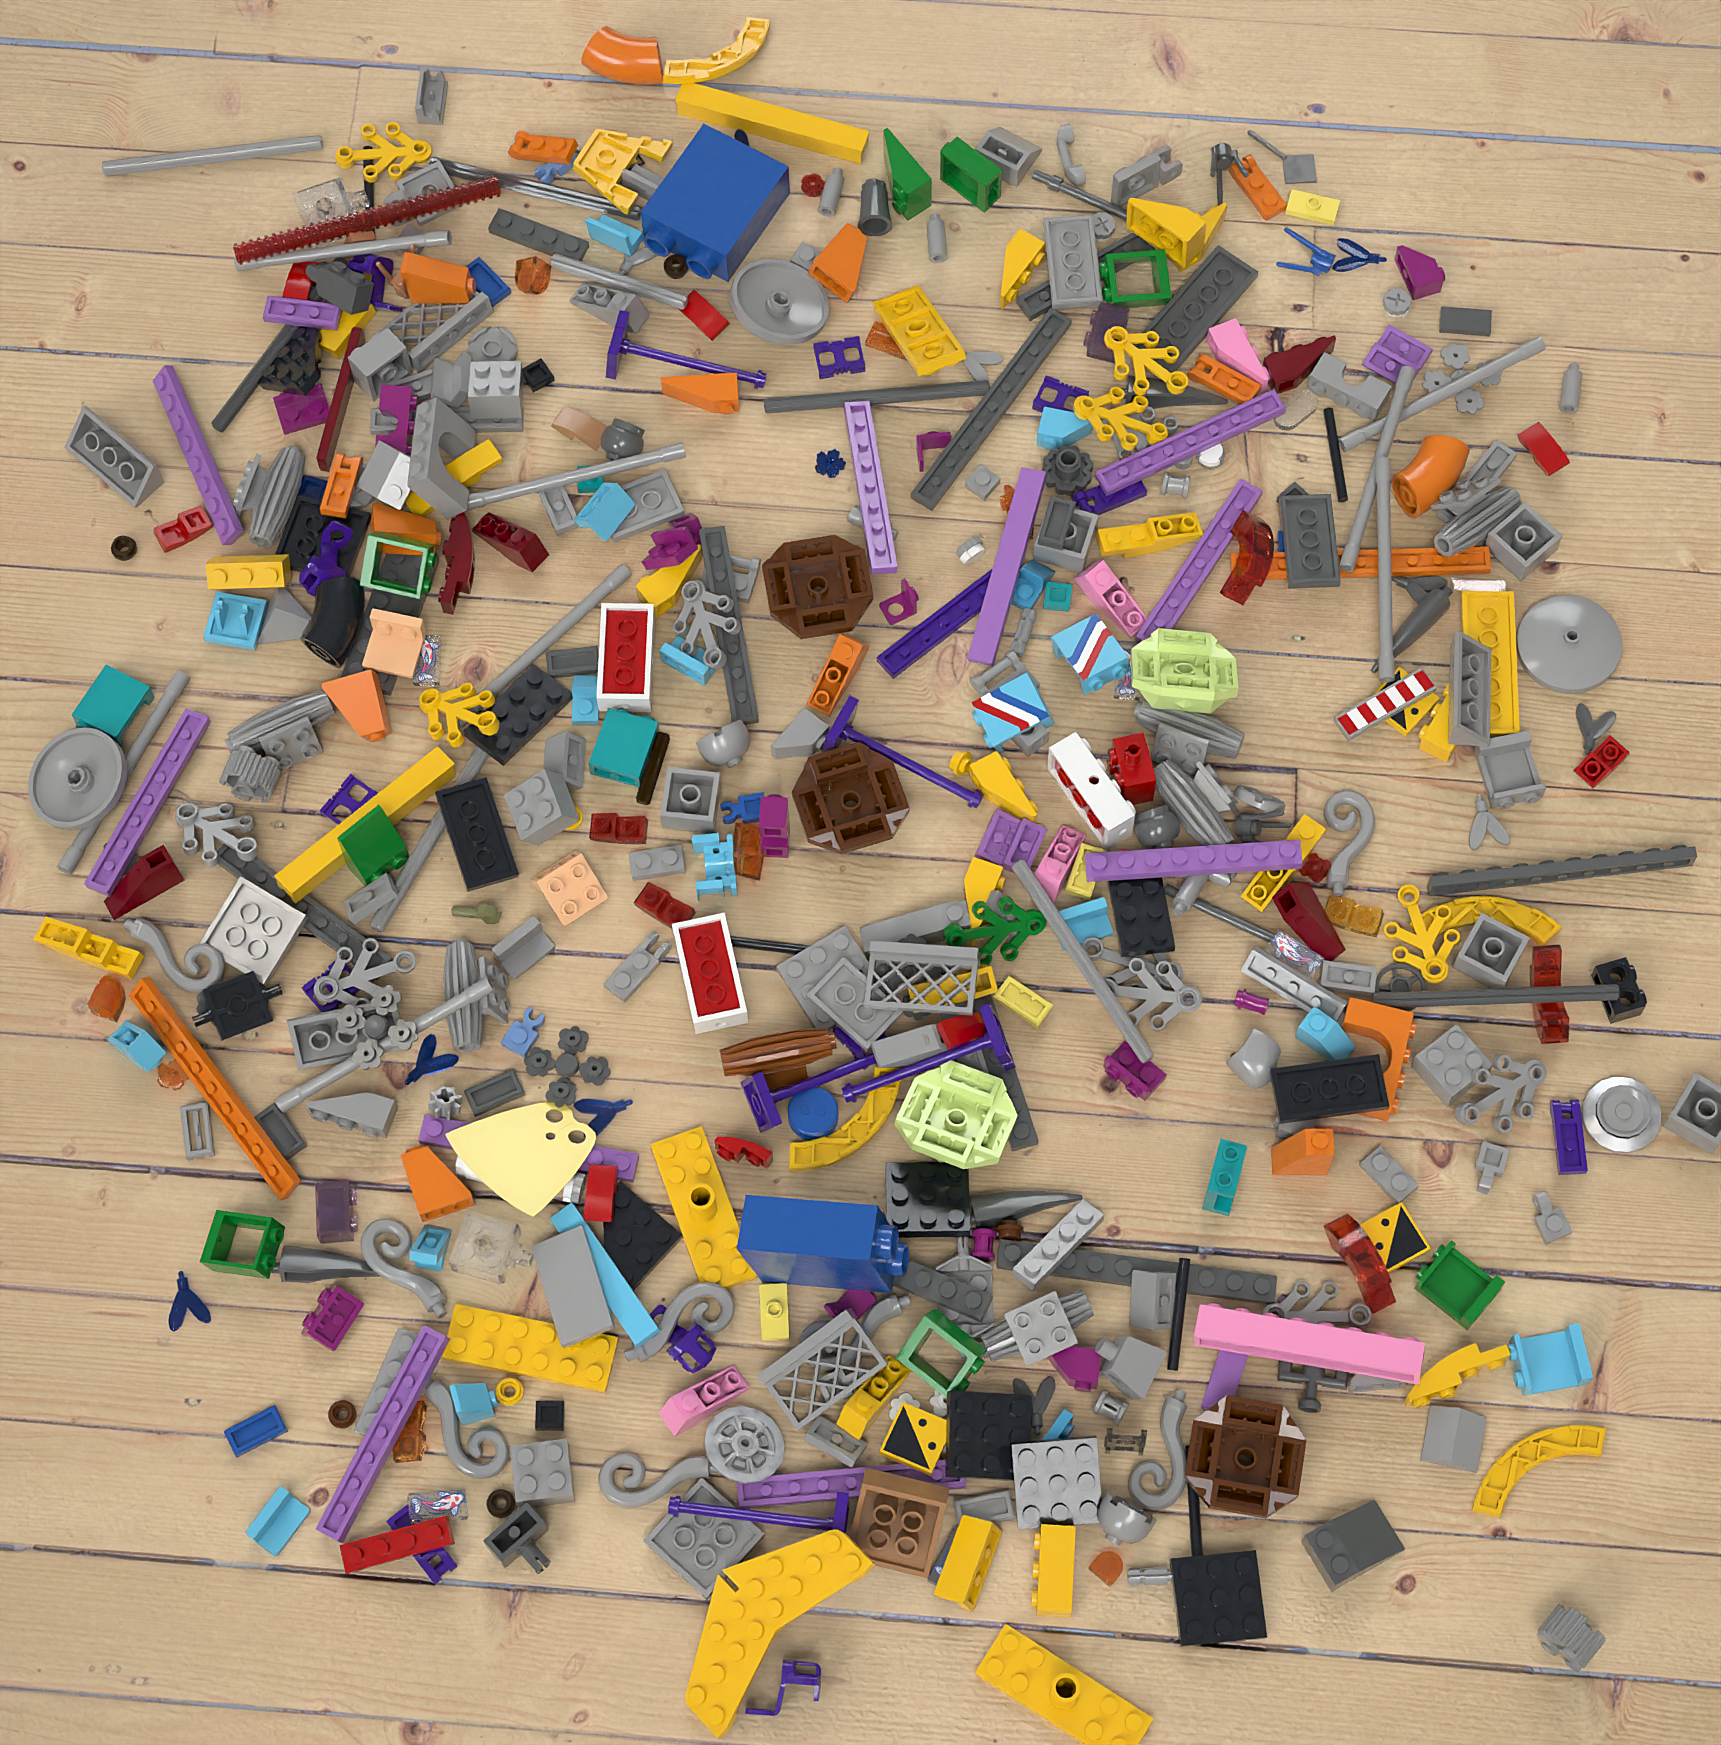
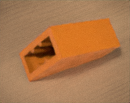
M847 222L813 261L808 274L845 303H848L856 290L867 237L859 228Z
M404 252L400 274L412 303H469L471 301L472 293L476 291L475 278L471 277L469 268Z
M372 503L371 533L379 531L440 546L441 531H436L435 520L379 503ZM383 543L382 553L423 555L421 551Z
M370 669L321 683L322 689L360 737L370 742H379L385 739V735L392 734L379 676L376 672Z
M1304 1129L1271 1148L1272 1175H1328L1334 1158L1333 1129Z
M414 1146L407 1149L406 1153L401 1154L422 1222L475 1205L471 1192L427 1146Z

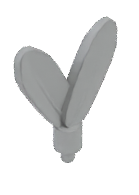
M647 246L639 251L636 249L631 256L624 253V263L619 269V274L628 275L634 266L645 263L658 255Z
M965 351L966 359L962 360L975 381H989L988 374L981 365H997L1003 361V356L990 351L968 353Z
M1477 795L1478 802L1475 804L1478 814L1469 835L1470 848L1476 850L1482 844L1486 830L1498 843L1508 845L1509 836L1507 831L1488 812L1486 801L1483 800L1482 795Z

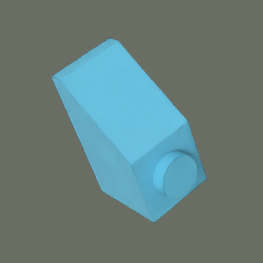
M1044 407L1037 433V445L1048 450H1060L1061 446H1070L1090 435L1093 426L1089 420L1079 419L1074 412Z
M1315 1006L1298 1026L1295 1038L1328 1061L1346 1059L1356 1048L1339 1024Z
M125 1021L107 1039L111 1045L132 1063L146 1072L156 1068L161 1063L162 1057L166 1054L165 1050L145 1030L128 1021Z
M485 1383L454 1384L449 1386L455 1410L462 1426L495 1417L493 1408L498 1407L494 1390L488 1391Z

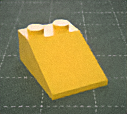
M1130 198L1128 200L1126 228L1156 249H1165L1166 256L1180 266L1186 268L1203 250L1206 221L1200 214L1193 213L1189 209L1137 198Z

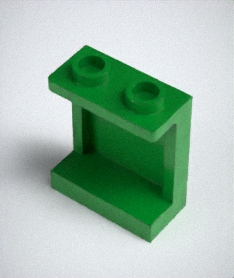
M1451 1240L1447 1246L1441 1244L1432 1256L1435 1261L1430 1267L1424 1265L1415 1276L1418 1281L1414 1289L1468 1331L1501 1291L1505 1281L1497 1275L1494 1279L1457 1251L1454 1248L1456 1244Z

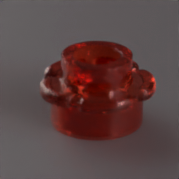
M815 173L805 175L801 180V189L807 196L817 197L822 193L825 181L821 179L820 175Z

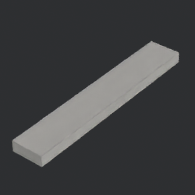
M523 405L522 418L471 419L469 406L449 407L475 429L476 433L523 432ZM371 408V435H388L393 433L397 428L398 419L391 416H383L379 408ZM416 410L413 413V420L416 418Z

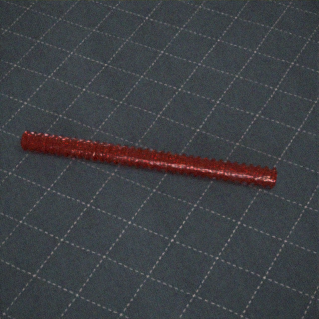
M492 175L490 179L484 177L483 181L476 179L475 183L469 181L467 185L461 183L460 187L454 185L452 189L446 187L445 191H442V189H439L437 193L431 191L430 195L423 193L422 197L416 195L414 199L408 197L407 201L401 199L399 203L393 201L392 205L386 203L384 207L378 205V208L371 207L369 211L363 209L361 213L355 211L354 215L348 213L346 217L340 215L339 219L333 217L331 221L325 219V222L321 223V221H318L316 225L310 223L308 227L302 225L301 229L295 227L293 231L287 229L286 233L280 231L278 235L272 233L270 237L264 235L263 239H260V237H257L255 241L249 239L248 243H245V241H242L240 245L234 243L233 249L237 263L241 266L246 261L247 263H251L250 260H255L256 262L261 257L264 260L266 256L274 257L273 254L276 253L279 256L281 252L289 253L291 249L294 252L296 248L304 249L306 245L312 247L311 244L314 243L319 245V242L327 243L329 239L334 241V238L342 239L344 235L349 237L350 233H357L359 231L363 233L367 229L372 231L374 227L380 229L382 225L384 227H387L389 223L395 225L397 221L399 223H402V220L405 219L410 221L412 217L414 219H417V216L420 215L425 217L427 213L429 215H432V212L435 211L440 213L442 209L448 211V208L455 209L457 205L463 207L465 203L466 205H470V202L478 203L480 199L483 202L485 198L493 199L495 195L498 198L501 194L497 177Z

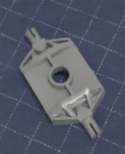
M962 1237L957 1238L958 1254L956 1257L937 1266L936 1272L990 1293L993 1296L992 1266L970 1256L969 1238L964 1237V1248L962 1247ZM993 1300L982 1323L937 1304V1310L974 1340L994 1327ZM961 1353V1359L966 1360V1356Z

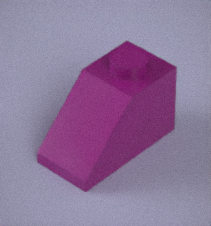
M1403 245L1397 246L1394 260L1412 300L1440 293L1445 281V273L1442 267H1438L1435 258Z
M1070 1346L1047 1357L1068 1386H1073L1076 1391L1091 1392V1389L1097 1390L1101 1355L1096 1353L1095 1349Z

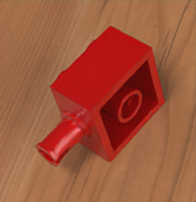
M1144 732L1112 739V747L1108 749L1109 760H1107L1109 775H1114L1115 781L1120 787L1121 796L1125 801L1129 800L1132 805L1153 801L1156 777Z

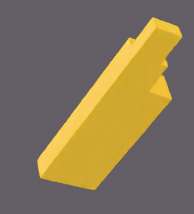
M366 273L365 278L371 281L372 275ZM370 303L368 311L352 315L342 310L338 331L322 329L319 332L322 335V341L318 343V347L339 360L346 352L352 328L358 327L363 330L376 314L373 304Z

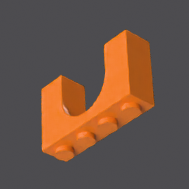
M1350 997L1343 1020V1031L1377 1041L1383 1046L1389 1058V1068L1383 1073L1389 1101L1388 1110L1358 1114L1388 1122L1391 1113L1396 1114L1400 1098L1395 1097L1397 1088L1402 1089L1405 1073L1401 1072L1402 1063H1408L1411 1048L1406 1046L1408 1038L1413 1039L1417 1023L1412 1022L1414 1013Z

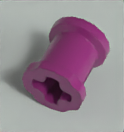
M990 1229L972 1230L974 1252L971 1253V1256L983 1262L995 1261L993 1241L997 1237V1232Z

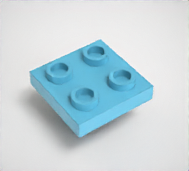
M216 591L203 636L204 641L256 650L268 607L267 600Z

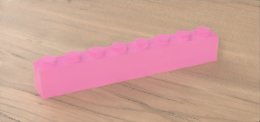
M1209 1303L1207 1306L1200 1304L1194 1333L1195 1346L1413 1384L1420 1383L1425 1352V1343L1413 1337L1400 1339L1384 1332H1376L1375 1334L1365 1333L1363 1330L1355 1327L1341 1329L1325 1322L1312 1324L1307 1323L1306 1320L1301 1318H1291L1288 1320L1279 1318L1278 1315L1273 1313L1253 1314L1244 1308H1236L1235 1310L1224 1309L1221 1305Z

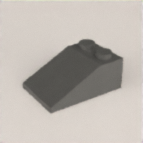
M1375 1500L1323 1524L1306 1534L1301 1542L1331 1592L1405 1550Z

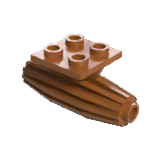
M827 1028L792 1029L743 1040L720 1049V1056L725 1076H752L762 1072L771 1092L808 1079L806 1065L833 1055L832 1049H837L834 1032L829 1033Z

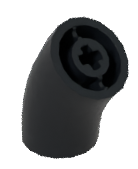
M335 577L321 582L316 587L313 616L308 628L301 637L302 643L312 653L329 665L339 669L354 647L363 621L365 592L364 586L360 585L358 579Z

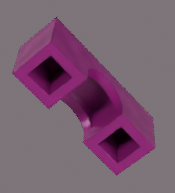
M381 385L379 411L383 416L397 418L398 425L391 434H376L375 447L380 440L411 456V435L414 434L415 426L413 413L414 410H417V405H419V397L415 395L412 387Z
M770 794L767 797L761 796L759 834L761 837L762 857L788 858L790 838L788 798L778 794Z

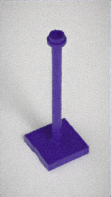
M619 310L607 353L606 378L616 380L622 354L627 355V353L713 374L737 373V380L755 384V389H758V387L764 388L767 374L762 373V370H758V373L755 374L630 343V340L627 339L629 312Z
M851 695L848 697L825 738L822 753L838 748L843 739L845 741L850 739L855 743L861 742L868 746L869 749L880 753L899 766L969 801L968 807L978 808L984 794L980 793L979 789L972 792L853 730L854 726L851 724L855 719L859 700Z
M990 1004L979 1007L987 1029L984 1037L858 1085L852 1086L849 1082L845 1087L841 1088L846 1102H857L856 1097L986 1047L994 1049L996 1057L1005 1071L1016 1068L998 1016Z
M871 1053L772 1093L762 1072L750 1076L740 1082L758 1129L762 1133L782 1124L775 1103L877 1062L874 1053Z
M837 1492L834 1517L829 1516L828 1519L685 1502L681 1501V1496L676 1495V1497H670L668 1514L679 1517V1513L823 1531L839 1530L846 1534L850 1502L849 1493Z

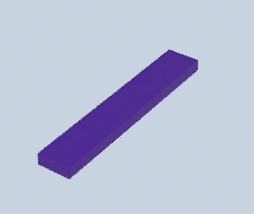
M992 569L877 657V662L893 679L978 615L982 608Z

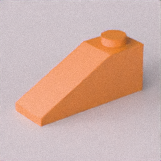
M737 373L661 377L662 394L712 413L727 415L739 412Z

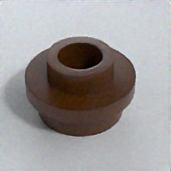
M1004 1220L1002 1225L996 1226V1232L999 1233V1239L1020 1240L1024 1227L1018 1225V1221Z
M346 1400L335 1402L328 1411L330 1423L339 1429L350 1427L357 1417L354 1405ZM341 1411L348 1412L347 1417L343 1420L339 1419L338 1414Z

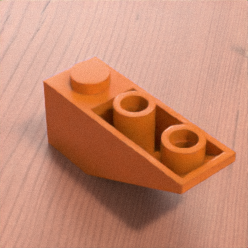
M839 634L806 705L830 716L859 670L870 645L848 634Z

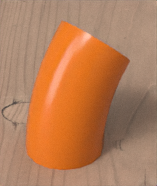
M604 26L593 35L583 52L581 64L608 79L635 85L664 84L663 67L657 37L629 36Z
M1427 436L1423 439L1414 459L1403 470L1393 475L1392 489L1399 506L1409 517L1417 518L1432 509L1431 505L1439 500L1438 496L1440 494L1450 491L1454 487L1465 467L1470 452L1468 445L1450 436Z

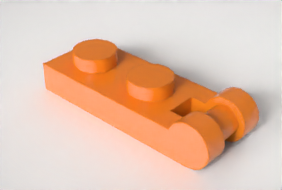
M517 131L514 138L515 143L510 146L508 154L518 160L569 165L578 147V143L573 138L532 135L524 131Z
M1251 154L1243 157L1241 161L1244 168L1250 173L1247 178L1243 177L1235 162L1231 164L1228 168L1230 175L1265 221L1286 211L1287 204L1257 166Z
M1200 354L1196 360V366L1191 367L1187 373V377L1191 381L1201 383L1238 404H1243L1255 398L1261 390V384L1205 354ZM1209 369L1211 372L1207 374L1204 372V370Z
M336 453L320 506L322 515L347 517L359 472L362 470L363 457L354 456L351 458L346 457L345 454Z

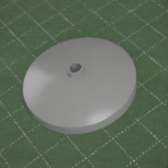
M762 259L751 262L737 273L730 289L731 307L739 322L754 335L772 343L794 345L807 342L820 333L828 318L829 301L823 286L808 274L807 270L788 261Z
M1560 595L1542 600L1526 613L1517 632L1516 652L1523 669L1535 682L1555 692L1578 694L1601 686L1611 677L1621 657L1622 638L1616 622L1600 605L1583 597Z
M76 728L58 735L42 749L30 771L28 794L34 811L45 822L62 830H79L97 823L114 808L122 795L127 778L125 755L115 740L97 729Z

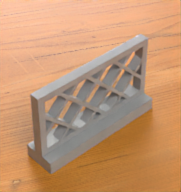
M475 291L471 296L473 299L467 304L456 303V305L443 306L444 303H439V306L426 307V303H412L378 332H382L387 327L391 332L402 329L401 337L397 338L404 345L405 343H418L417 346L408 352L412 368L420 373L494 311L489 297L483 292L478 293ZM443 312H455L448 320H442ZM438 313V318L433 321H425V314ZM413 314H421L420 321L408 322V318ZM437 327L430 335H424V328ZM419 328V336H406L407 329Z
M870 941V960L864 999L865 1008L973 1016L977 974L981 960L978 948ZM876 962L888 963L892 970L880 978L875 973ZM906 965H915L919 972L907 980L900 970ZM934 966L942 967L946 974L934 982L927 972ZM961 968L971 969V977L962 984L953 975ZM897 974L904 984L892 992L885 982ZM921 976H924L931 986L919 994L911 984ZM948 978H951L958 987L946 996L938 986ZM880 986L889 994L882 1001H871L872 992ZM906 988H909L916 997L909 1003H901L896 996ZM935 989L943 999L936 1005H928L923 998ZM963 991L968 997L967 1007H956L950 1000Z
M851 1308L843 1311L757 1375L759 1381L768 1388L797 1431L888 1365L886 1359L856 1319L857 1316ZM852 1327L860 1335L859 1347L843 1345L845 1332ZM840 1337L839 1344L832 1343L834 1340ZM864 1342L866 1343L869 1349L863 1348ZM826 1346L838 1347L836 1364L821 1361L822 1350ZM843 1348L858 1351L856 1367L840 1364ZM862 1352L873 1353L879 1364L872 1369L860 1368ZM817 1354V1360L810 1359ZM803 1363L816 1364L814 1380L799 1378L800 1366ZM820 1365L835 1367L833 1383L818 1381ZM840 1368L855 1371L854 1380L851 1385L837 1384ZM795 1370L794 1377H792V1376H787L788 1374H790L791 1372H793V1371ZM859 1372L866 1373L858 1379ZM782 1379L792 1380L791 1397L781 1395L774 1385ZM798 1382L813 1384L811 1400L796 1398ZM817 1385L832 1387L831 1399L828 1402L815 1401ZM837 1388L844 1389L836 1395ZM785 1400H790V1407ZM795 1401L810 1404L809 1414L802 1421H799L793 1413ZM814 1405H819V1406H821V1407H819L817 1410H815V1411L813 1412V1410H814Z

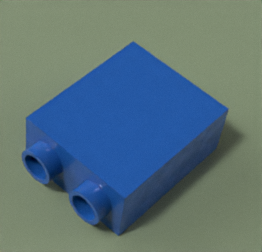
M703 123L641 211L643 241L652 252L662 257H667L670 252L674 255L684 256L689 269L702 278L709 279L712 275H715L729 282L789 196V166Z
M745 1195L737 1250L762 1282L892 1293L894 1276L904 1277L909 1265L908 1243L899 1242L897 1226L889 1224L878 1205Z

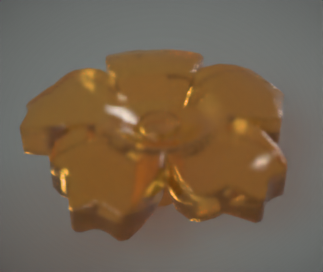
M176 1059L170 1061L168 1066L161 1063L157 1067L158 1076L160 1077L157 1082L161 1087L169 1088L171 1085L173 1090H179L184 1085V1081L190 1079Z

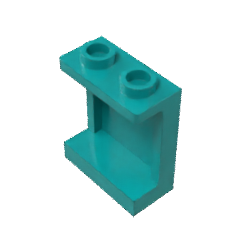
M105 665L72 713V717L76 723V728H93L102 731L121 747L123 744L121 736L143 704L150 706L155 697L151 688L146 684Z
M608 708L588 763L590 774L639 788L656 733L660 732L659 723L649 716L643 715L639 717L631 715L624 709L613 710Z
M1220 1138L1203 1210L1229 1216L1247 1150L1246 1145Z

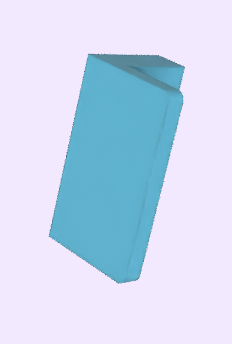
M604 214L597 221L589 217L585 220L590 238L629 256L634 253L643 241V232Z
M603 482L573 521L579 527L591 528L602 541H607L633 509L635 502L617 483Z
M677 636L671 645L664 643L660 649L661 662L705 686L716 671L705 665L703 661L705 650L697 646L698 652L692 658L680 651V646L685 641L684 638ZM691 646L687 648L686 653L691 650Z
M1104 897L1059 911L1081 945L1086 939L1091 937L1103 939L1113 935V929L1107 916L1108 906ZM1060 941V944H1061L1062 949H1063V950H1066L1065 947L1063 946V944H1062L1061 941Z
M280 1486L245 1533L251 1540L269 1553L278 1556L310 1514V1509L296 1500L289 1491Z

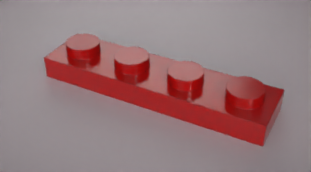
M442 1516L339 1546L345 1573L350 1574L454 1545L455 1541L449 1516Z

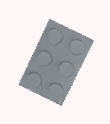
M665 469L620 486L635 502V506L614 531L611 538L613 543L685 516V511Z
M843 957L807 994L806 998L867 1052L871 1048V1043L877 1041L903 1014V1011L865 1008L864 999L867 977ZM877 988L872 992L871 1001H882L887 995Z

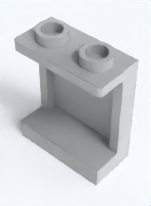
M1529 731L1490 738L1489 746L1475 747V757L1491 808L1500 807V809H1507L1516 803L1525 802L1526 804H1531L1543 798L1546 786L1545 783H1540L1529 747L1532 741Z

